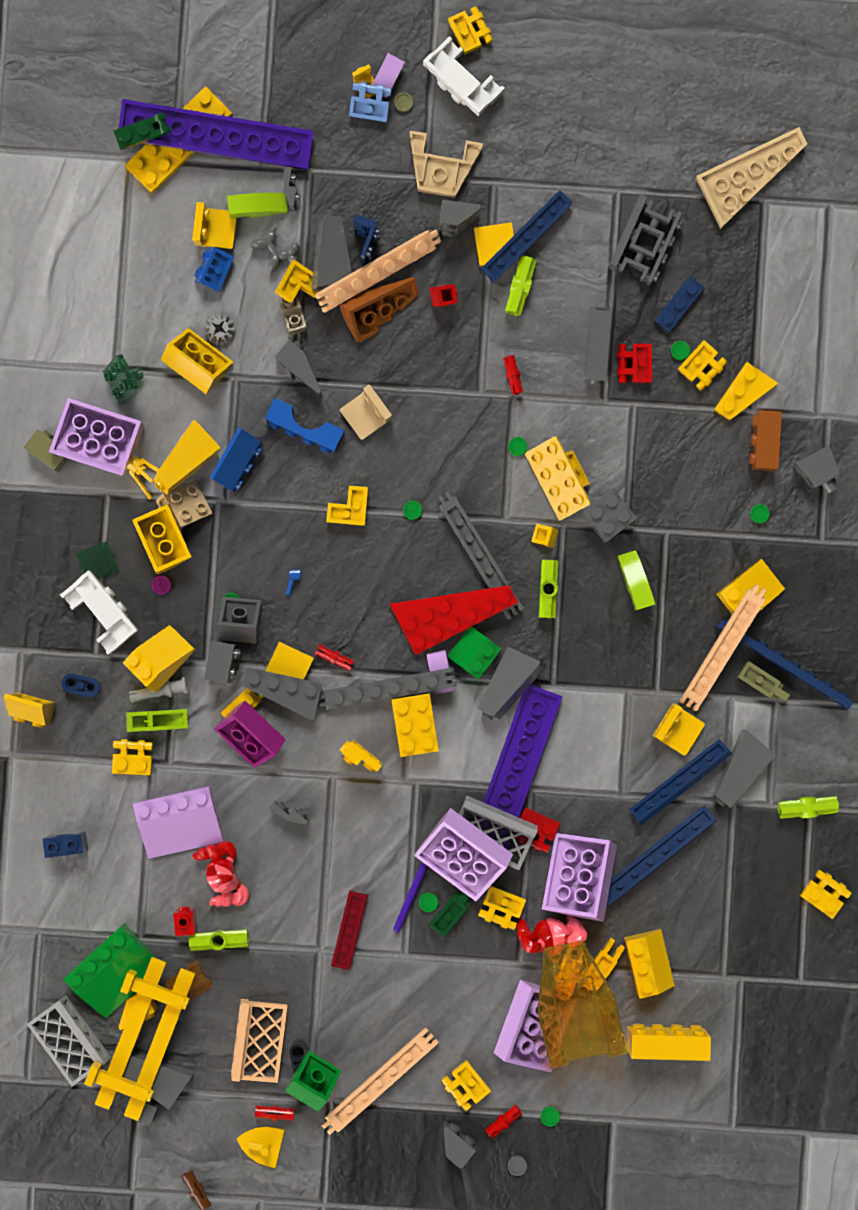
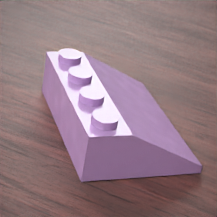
M67 398L49 453L123 476L139 444L144 424L139 420Z
M212 785L143 800L133 804L136 821L148 859L224 842Z
M450 808L414 856L466 895L477 901L507 868L513 854Z
M556 833L542 910L604 922L617 845L610 840Z
M520 980L494 1054L505 1062L551 1073L578 1000L546 987Z

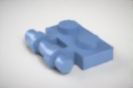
M362 81L361 83L353 82V90L360 92L359 97L351 96L349 116L387 122L389 101H383L382 97L383 95L390 96L391 88L384 87L381 84L375 86L368 85L367 82ZM366 92L377 94L376 99L365 98Z

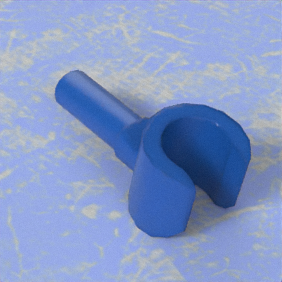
M293 569L290 572L286 595L291 594L294 580H300L301 570Z

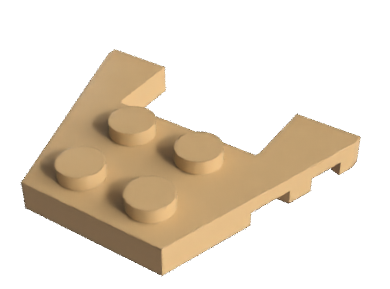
M410 131L418 192L455 198L479 156L483 143L466 141L463 160L424 153L427 133Z

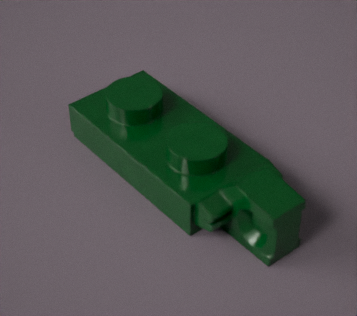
M456 892L428 926L444 938L468 909L470 902L467 899L469 896L464 892H461V894Z

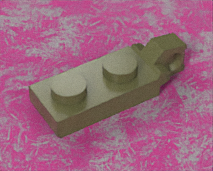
M747 661L737 678L773 700L778 697L782 701H787L790 696L782 690L784 685L749 661Z

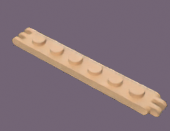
M424 231L316 293V298L320 299L318 301L320 306L325 305L321 308L322 311L327 312L435 250V245L441 242L440 237H436L438 231Z
M755 584L752 590L748 589L681 697L680 703L683 704L688 698L686 706L690 708L693 702H695L693 710H698L766 599L763 597L766 589L762 588L759 594H757L759 585Z
M426 1027L325 1116L326 1121L322 1124V1127L325 1129L331 1125L327 1130L329 1135L335 1130L337 1133L341 1131L439 1043L437 1039L429 1043L434 1037L432 1033L424 1037L429 1031Z

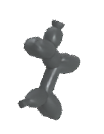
M273 227L265 239H257L250 244L253 249L262 250L267 248L272 254L268 264L270 273L277 270L280 260H288L289 264L292 260L298 262L295 255L300 251L298 243L291 244L287 251H278L273 244L276 239V227Z

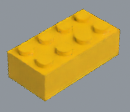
M636 1023L632 1024V1026H627V1051L631 1059L710 1061L711 1037L700 1025H691L690 1028H683L682 1025L677 1024L671 1025V1027L652 1024V1027H644V1024Z

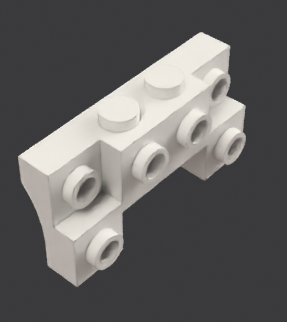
M449 36L435 51L423 60V65L437 77V84L444 91L447 89L452 94L451 97L458 104L461 102L464 106L467 105L479 117L489 105H492L504 93L505 88L497 85L493 81L494 77L491 75L481 85L476 78L456 61L463 54V49L461 47L458 48L452 43V38Z
M89 570L60 594L69 603L72 610L77 609L85 602L105 629L108 630L96 639L105 648L108 655H111L125 641L139 631L127 617L128 615L125 613L127 611L126 607L120 601L117 603L113 598L115 596L114 592L109 587L105 588Z

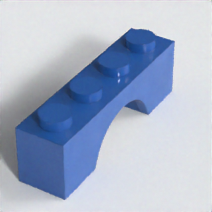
M274 398L265 417V420L269 422L268 426L276 430L280 427L286 430L285 434L294 438L297 435L303 438L302 441L308 445L321 446L320 450L328 454L330 452L336 453L345 434L343 429L328 422L317 429L302 428L294 420L293 407Z

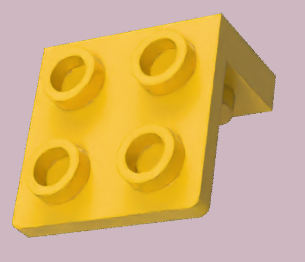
M197 202L192 237L195 246L232 250L237 218L231 219L229 210L207 208L205 203Z
M672 703L652 736L685 756L702 731L705 723L683 710L679 705Z

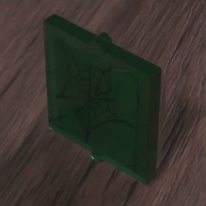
M107 541L75 553L80 564L79 569L83 571V574L89 570L99 579L119 571L114 560L115 555L112 554Z

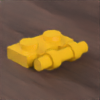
M477 6L470 9L472 13L470 17H468L466 11H463L448 18V23L460 47L463 49L464 55L480 48L482 45L480 39H484L486 44L493 42L490 28L486 27L483 20L484 16L482 12H479ZM477 23L480 31L475 32L472 24Z
M703 340L678 370L691 382L698 377L700 382L696 387L702 391L705 386H709L712 383V379L717 373L720 374L723 371L727 361L724 358H721L718 362L713 358L718 352ZM709 364L711 370L704 374L702 370Z
M128 739L113 742V748L121 749V754H113L112 773L152 774L153 756L145 755V750H152L153 743L145 742V740L132 742L128 741ZM128 749H138V755L128 754Z
M818 870L815 874L820 879L818 884L810 880L800 896L833 919L844 904L838 900L839 896L843 895L845 898H849L851 892L846 889L844 884L832 879L829 873ZM826 885L834 889L832 894L824 889Z
M490 886L483 902L484 905L489 906V910L480 909L478 916L485 918L487 922L492 921L500 924L502 928L514 930L517 923L510 919L512 916L520 917L526 899ZM495 910L506 913L504 918L494 914Z
M467 1059L452 1071V1075L455 1077L454 1080L451 1081L448 1076L441 1080L445 1085L446 1091L448 1093L451 1092L456 1099L455 1102L458 1106H462L465 1111L471 1107L468 1103L470 1098L477 1104L491 1092V1089ZM461 1085L466 1093L461 1094L456 1087Z

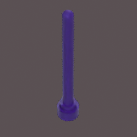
M423 862L420 864L393 927L396 933L400 932L427 870L428 866Z

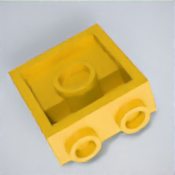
M354 739L351 743L347 740L339 750L344 755L343 759L351 766L353 764L358 765L363 760V765L369 771L375 770L377 772L383 765L382 762Z

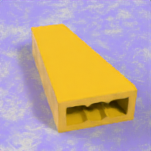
M196 420L192 421L155 475L154 484L156 488L161 492L163 491L166 495L217 456L220 451V446Z

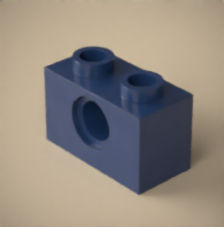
M86 832L47 836L42 839L45 858L81 854L88 851Z

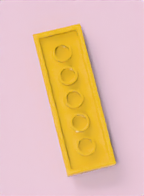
M206 86L183 108L228 117L233 116L232 112ZM146 144L124 166L153 194L195 152Z

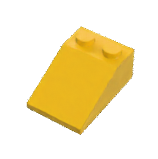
M760 559L716 593V595L730 613L733 614L748 589L752 590L755 584L759 585L757 594H759L762 588L766 589L763 596L766 599L760 610L784 591L785 588L765 562Z
M169 625L137 647L123 664L147 688L157 693L195 649Z
M8 693L4 695L8 715L14 717V721L25 723V720L31 721L33 726L43 728L44 725H50L56 705L55 702L23 693Z

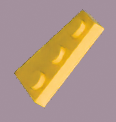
M746 362L714 410L726 419L731 420L777 385L778 382Z

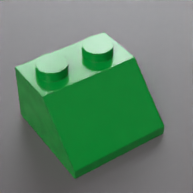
M469 627L447 657L476 679H479L501 648L473 627Z
M308 1050L293 1074L285 1092L319 1112L328 1101L342 1070Z

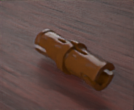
M193 1170L183 1174L181 1177L190 1190L189 1195L194 1197L200 1210H205L211 1206V1202L203 1191L204 1187L202 1184H199Z

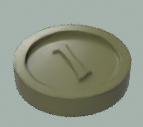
M399 93L394 99L395 108L399 112H408L413 106L412 97L408 93Z

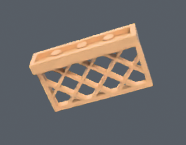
M248 999L240 1000L231 1070L232 1081L250 1080L278 1083L287 1004L249 1001ZM252 1007H261L265 1013L255 1019L252 1015ZM275 1008L283 1009L282 1016L276 1021L269 1014ZM267 1015L273 1023L264 1030L259 1021ZM257 1024L262 1032L253 1039L249 1034V1030ZM276 1026L280 1033L278 1037L272 1040L267 1032ZM265 1034L270 1043L261 1049L256 1041ZM254 1043L260 1051L251 1058L247 1053V1048ZM273 1045L277 1049V1055L270 1060L265 1051ZM263 1054L268 1062L259 1068L254 1060ZM252 1063L257 1071L252 1075H244L245 1067ZM270 1064L275 1069L274 1077L265 1076L262 1072Z

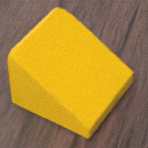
M536 524L531 542L554 548L558 529Z

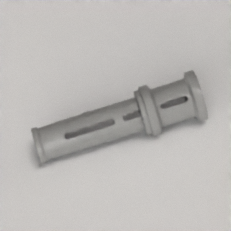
M186 677L176 681L168 680L157 693L149 688L129 691L130 700L134 703L166 695L167 697H173V695L179 693L188 694L189 685Z

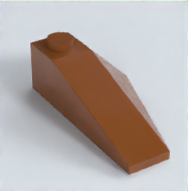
M411 277L358 293L339 305L343 319L355 340L359 343L375 335L381 325L393 319L391 316L398 310L404 309L419 293L415 278Z

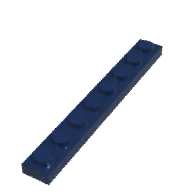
M728 619L725 621L719 620L715 627L722 631ZM747 631L745 632L740 643L840 706L850 709L854 702L849 700L850 696L843 691L838 693L833 690L834 686L829 682L817 680L816 674L809 670L807 672L800 669V664L793 660L787 661L784 659V654L777 650L771 651L767 648L768 644L759 639L755 641L751 638L752 634Z
M705 805L611 879L606 909L717 822Z

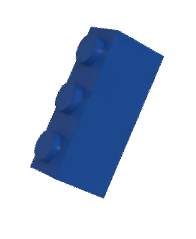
M238 427L209 478L233 493L236 490L239 491L244 483L242 479L245 473L249 474L254 464H252L255 456L258 458L261 454L263 443Z

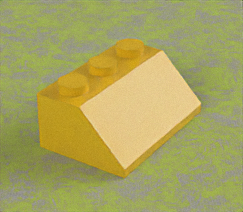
M189 328L167 344L161 361L205 394L219 383L233 364L232 360Z
M168 504L132 520L157 574L172 569L191 558V554Z
M661 929L624 937L636 993L640 999L658 995L675 986Z

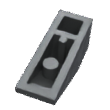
M288 340L275 356L276 361L320 397L322 392L306 355L302 351L304 347L297 341L293 343Z

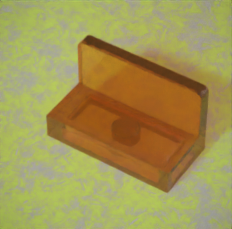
M197 960L184 968L196 973L187 994V998H190L189 1001L213 985L212 981L205 976ZM179 972L165 981L167 989H173Z

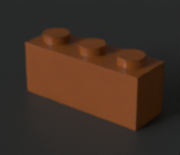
M758 410L752 416L751 425L754 427V434H751L750 445L753 446V453H750L749 464L752 465V470H778L782 412Z

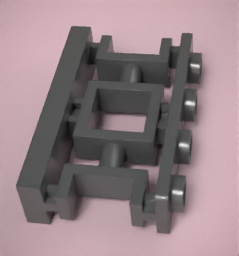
M640 194L608 268L613 271L616 269L622 273L625 265L643 272L639 281H644L650 286L651 282H656L660 271L657 270L659 264H664L668 255L665 253L667 246L671 248L675 236H672L675 229L679 230L683 219H680L682 212L678 211L677 213L673 209L670 210L668 217L650 210L654 201H649L646 196ZM643 206L647 207L644 215L652 218L650 225L648 226L640 222L638 228L635 229L634 226ZM672 218L674 219L666 240L663 241L662 238L665 233L657 230V225L659 222L668 225ZM641 230L658 237L652 252L635 245ZM630 241L629 250L637 253L635 259L631 260L625 257L622 264L618 263L627 242ZM658 253L659 256L650 276H648L647 272L650 267L641 264L643 257L645 256L653 260L655 254Z

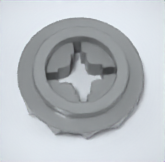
M220 313L212 315L206 320L204 331L206 337L212 343L225 344L232 339L235 326L228 316ZM213 324L218 326L223 324L222 328L226 333L219 331L215 334L216 328Z

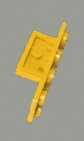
M557 436L525 453L559 520H563L591 504L584 490V487L589 485L590 482L574 451L565 453Z

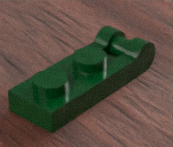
M159 113L154 117L113 130L120 150L170 134V127L165 122V113ZM158 123L160 129L154 131L153 125Z

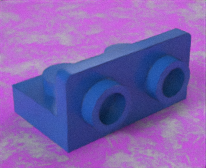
M209 247L202 255L203 262L201 267L199 266L195 271L194 277L196 278L194 282L220 292L234 256L216 247Z

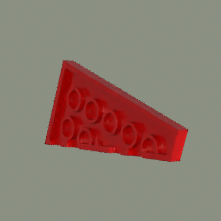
M510 585L392 603L390 606L415 655L518 603Z

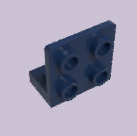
M355 214L353 219L354 230L357 231L358 235L367 238L360 256L361 264L365 266L367 262H371L374 254L373 245L378 244L381 234L379 233L380 229L378 228L377 221Z

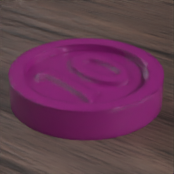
M157 576L152 581V589L155 593L164 595L170 591L171 581L166 576Z

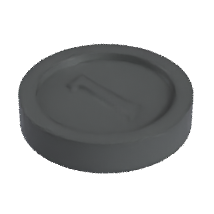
M519 1155L512 1156L508 1161L509 1172L515 1176L525 1173L527 1169L526 1160Z

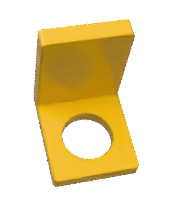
M369 64L358 68L352 73L353 82L361 83L362 81L371 85L374 82ZM369 93L365 95V98H372L377 94Z

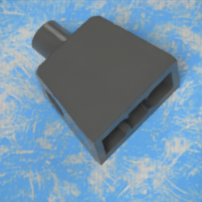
M829 445L793 465L812 489L822 485L826 494L837 489L832 478L839 475L840 472Z

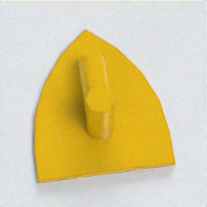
M258 1127L246 1131L236 1139L248 1157L259 1164L275 1168L284 1130L275 1127Z

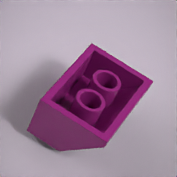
M246 701L234 707L214 728L254 768L274 757L286 741Z

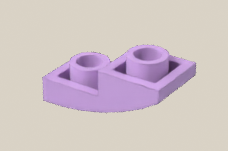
M388 53L372 85L378 86V84L392 89L405 62Z
M446 650L427 654L430 671L450 668ZM454 687L435 690V694L454 691Z

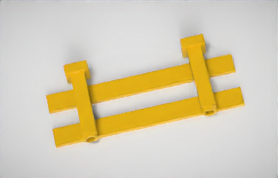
M151 957L143 979L136 977L138 972L130 969L127 973L120 992L128 994L130 991L137 992V996L108 1071L100 1069L102 1063L94 1061L84 1083L90 1087L94 1083L102 1085L95 1105L108 1110L111 1107L116 1092L130 1096L131 1098L124 1116L139 1121L146 1101L150 1102L154 1090H151L180 1012L182 1009L185 1010L190 998H187V994L196 974L181 968L172 990L159 986L158 983L166 962L155 957ZM155 999L167 1005L138 1080L134 1082L122 1076L151 1001Z

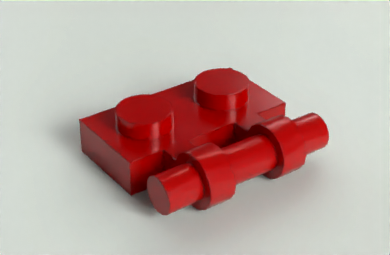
M619 344V352H617V359H619V369H617L619 383H626V376L632 375V383H651L652 344H632V351H626V344ZM627 358H632V368H626Z
M525 807L520 818L538 826L536 834L539 837L537 840L533 839L530 846L534 847L536 851L541 850L547 853L550 846L544 844V840L547 838L553 841L560 823ZM524 835L515 837L521 844L527 843L529 838Z

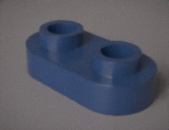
M78 674L65 675L61 683L62 688L66 692L86 697L97 696L101 690L100 682L97 679ZM72 679L76 682L74 687L70 685ZM90 684L94 685L93 691H90L88 689V686Z

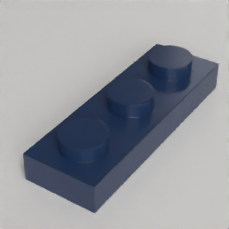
M689 276L654 322L669 333L705 287Z

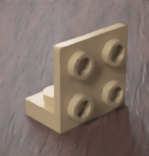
M370 384L363 388V393L340 409L342 415L361 440H364L393 419L392 414Z
M195 480L176 487L167 495L163 493L156 500L159 508L168 504L180 531L186 525L212 514Z

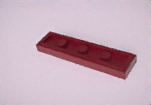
M349 890L331 966L350 970L368 894Z

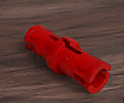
M515 355L507 356V358L504 357L503 361L507 372L506 379L509 380L511 394L519 395L524 393L520 380L521 372L518 371Z
M321 644L318 646V649L325 653L318 650L315 653L316 656L329 661L331 665L336 664L350 671L351 666L345 664V662L353 665L355 661L339 654V651H332Z
M514 1104L503 1115L500 1114L498 1119L485 1129L487 1134L494 1139L505 1128L508 1129L510 1124L523 1113Z
M256 1105L255 1118L272 1119V1121L277 1119L294 1121L295 1108L278 1107V1105L273 1107Z

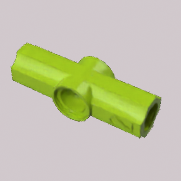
M521 256L505 309V312L510 315L521 316L524 302L529 294L532 284L531 279L537 260L531 257Z
M556 560L541 561L539 618H555L558 590V561ZM545 584H551L553 586L554 590L552 594H546L544 592L543 588Z
M837 796L820 798L801 797L798 798L799 800L780 801L777 806L781 819L792 817L813 818L823 814H835L839 811Z
M248 929L217 930L189 935L190 951L221 950L223 948L249 946ZM217 935L221 936L224 943L217 944L214 937Z

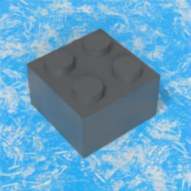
M614 488L581 513L604 543L637 519Z
M211 641L204 679L232 683V680H235L237 676L235 663L239 661L241 650L238 649L239 645Z

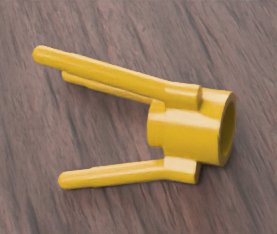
M134 456L127 467L130 470L129 474L135 479L148 499L151 500V495L138 476L142 475L152 483L153 480L145 472L147 469L145 466L158 472L159 468L150 464L144 458L140 460L137 456Z

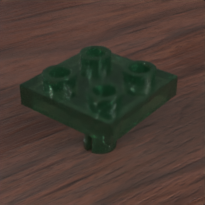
M122 354L115 356L102 371L104 379L108 382L112 395L119 405L126 403L139 389L136 381L143 379L144 376L143 372L138 373L141 371L139 367L130 370Z

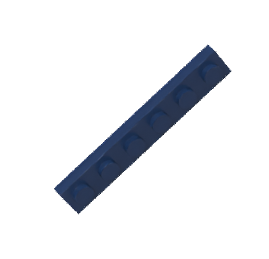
M559 190L480 270L495 283L572 206L573 202Z
M718 739L630 808L629 811L642 826L732 755L731 751Z

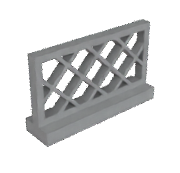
M466 796L459 815L463 816L465 811L472 813L475 820L470 823H477L478 828L485 834L495 831L498 838L496 842L500 843L503 847L502 842L512 838L516 848L508 851L511 853L518 851L520 859L518 863L510 861L508 866L520 870L532 840L538 831V826ZM486 819L491 821L493 828L483 831L479 822ZM502 827L508 828L511 835L501 839L497 829ZM524 835L529 838L526 844L518 846L515 837Z
M67 995L27 1023V1026L71 1087L89 1073L91 1067L84 1066L85 1057L102 1063V1066L111 1058ZM53 1009H56L60 1014L59 1020L50 1019ZM37 1021L46 1022L45 1031L38 1030L34 1023ZM49 1023L59 1025L58 1034L48 1032ZM62 1025L68 1026L71 1029V1036L61 1034ZM48 1036L57 1038L56 1047L48 1044ZM61 1039L70 1040L69 1049L60 1048ZM74 1041L81 1043L83 1046L82 1052L73 1050ZM59 1052L68 1053L67 1062H63L58 1058ZM72 1054L81 1056L80 1065L71 1063ZM70 1067L80 1069L79 1077L75 1080L70 1074Z

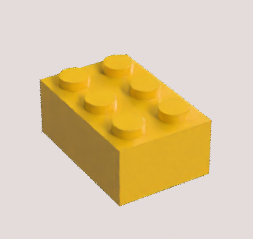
M430 693L392 699L400 757L439 751Z

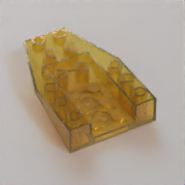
M583 940L544 948L537 1011L550 1069L567 1066L570 1064V1061L604 1054H607L608 1058L627 1054V1044L615 994Z

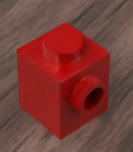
M455 284L429 287L433 307L458 303Z
M190 906L178 907V910L173 913L175 936L194 935L197 932L195 908L190 909Z

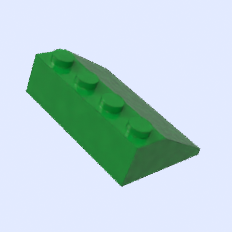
M124 923L63 980L80 998L107 1018L134 993V991H130L128 994L120 992L129 970L138 972L136 977L143 979L151 957H157Z

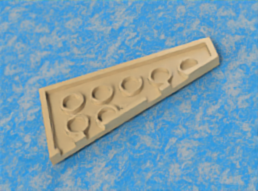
M800 127L696 176V180L720 229L806 147L807 142Z

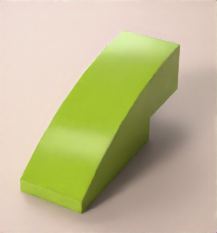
M249 193L227 196L231 219L247 216L255 218L288 213L285 193Z
M636 550L617 556L635 610L655 605L647 577Z
M187 709L126 712L127 732L188 728Z

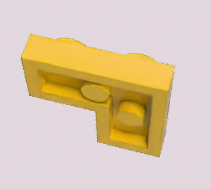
M292 260L274 293L291 303L299 289L313 298L320 291H312L313 272L296 260Z
M349 486L347 505L328 503L326 522L365 526L368 487Z

